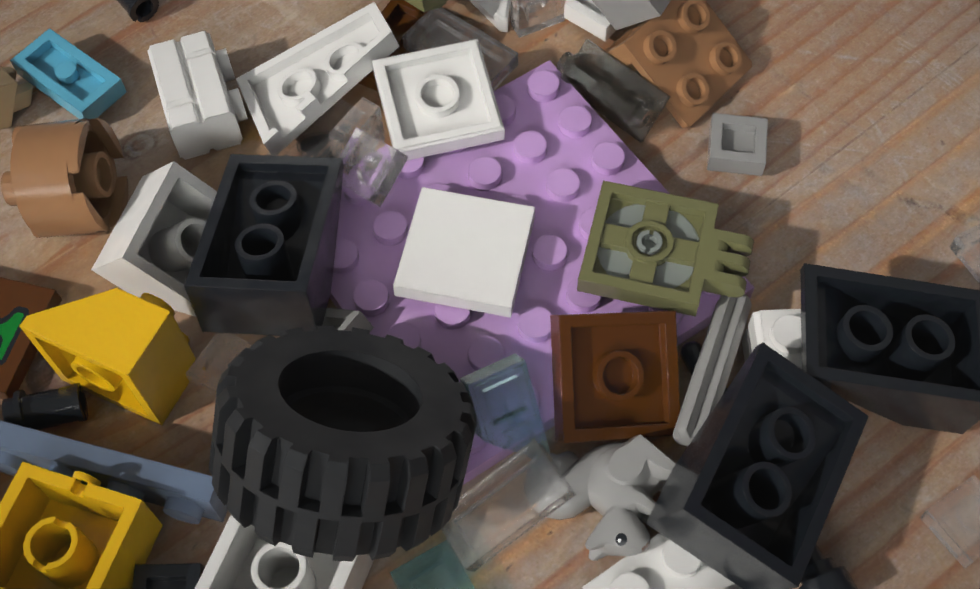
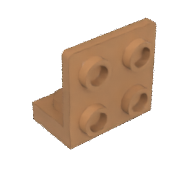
M671 0L661 16L634 24L594 60L606 77L624 67L629 73L637 70L682 128L692 126L752 68L750 58L706 0Z

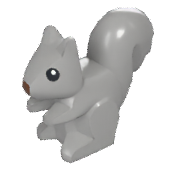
M640 434L633 436L624 443H610L595 447L581 458H578L571 451L558 455L550 453L540 462L535 463L530 469L525 488L532 506L547 518L556 520L574 518L590 506L603 516L585 543L586 548L589 550L590 560L598 561L605 556H633L648 549L650 535L643 523L646 524L656 504L652 497L658 491L662 492L676 463Z

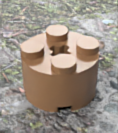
M83 118L21 125L14 128L12 132L13 146L10 171L4 172L1 177V191L8 205L18 207L23 220L36 238L98 233L110 230V227H115L128 203L127 176L117 177L114 159L124 158L116 134L106 121L99 118Z

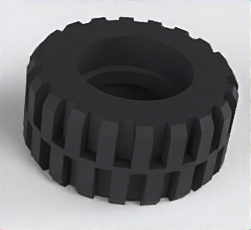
M317 326L316 330L303 331L301 327L288 329L278 338L268 335L257 340L250 348H245L228 364V368L221 374L217 385L209 462L212 486L221 502L227 505V510L244 528L253 525L257 536L274 546L279 542L291 545L295 554L313 558L314 552L333 555V561L352 562L356 555L369 554L371 560L390 557L396 552L397 547L401 546L405 551H408L420 545L429 538V535L432 536L441 530L451 519L452 511L458 507L476 430V413L468 391L463 382H459L455 372L445 363L437 364L432 353L419 346L413 349L404 345L403 339L388 334L385 338L370 334V330L352 327V331L336 330L335 326Z

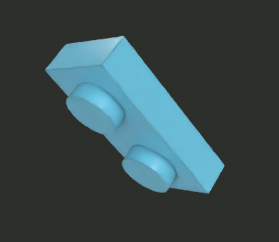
M50 28L10 60L18 75L78 119L98 118L127 92L121 78Z

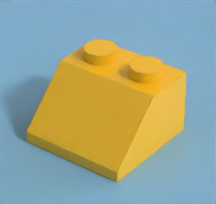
M114 288L28 315L19 326L61 380L69 384L80 383L83 390L161 426L200 367L188 344L190 339L180 330L174 318V309L162 299L149 293H143L139 298Z

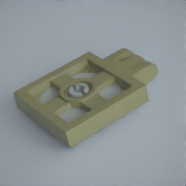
M603 180L578 277L577 291L667 311H676L677 313L696 317L702 291L734 298L744 296L747 281L743 277L749 273L750 260L747 256L752 254L754 240L744 234L715 229L719 207L717 203Z

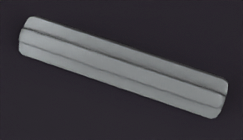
M745 294L738 298L721 295L716 303L673 431V438L679 445L688 446L724 394L752 306L750 298Z

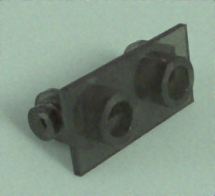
M589 39L585 40L579 53L572 54L568 51L562 55L557 63V70L561 72V79L563 81L571 83L594 110L640 143L644 141L671 98L667 93Z

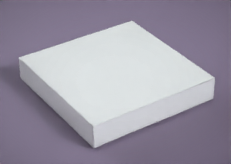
M478 39L372 60L373 72L396 163L504 140V125Z
M422 187L394 280V295L511 318L535 219V207Z

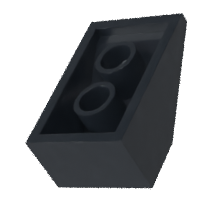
M230 154L184 284L202 332L280 336L288 329L301 327L303 331L316 330L317 326L323 325L332 287L344 172L342 158Z
M804 263L800 269L803 371L846 401L904 426L964 434L980 420V290Z
M761 343L750 354L673 467L646 524L742 589L797 588L802 580L869 416L768 345Z

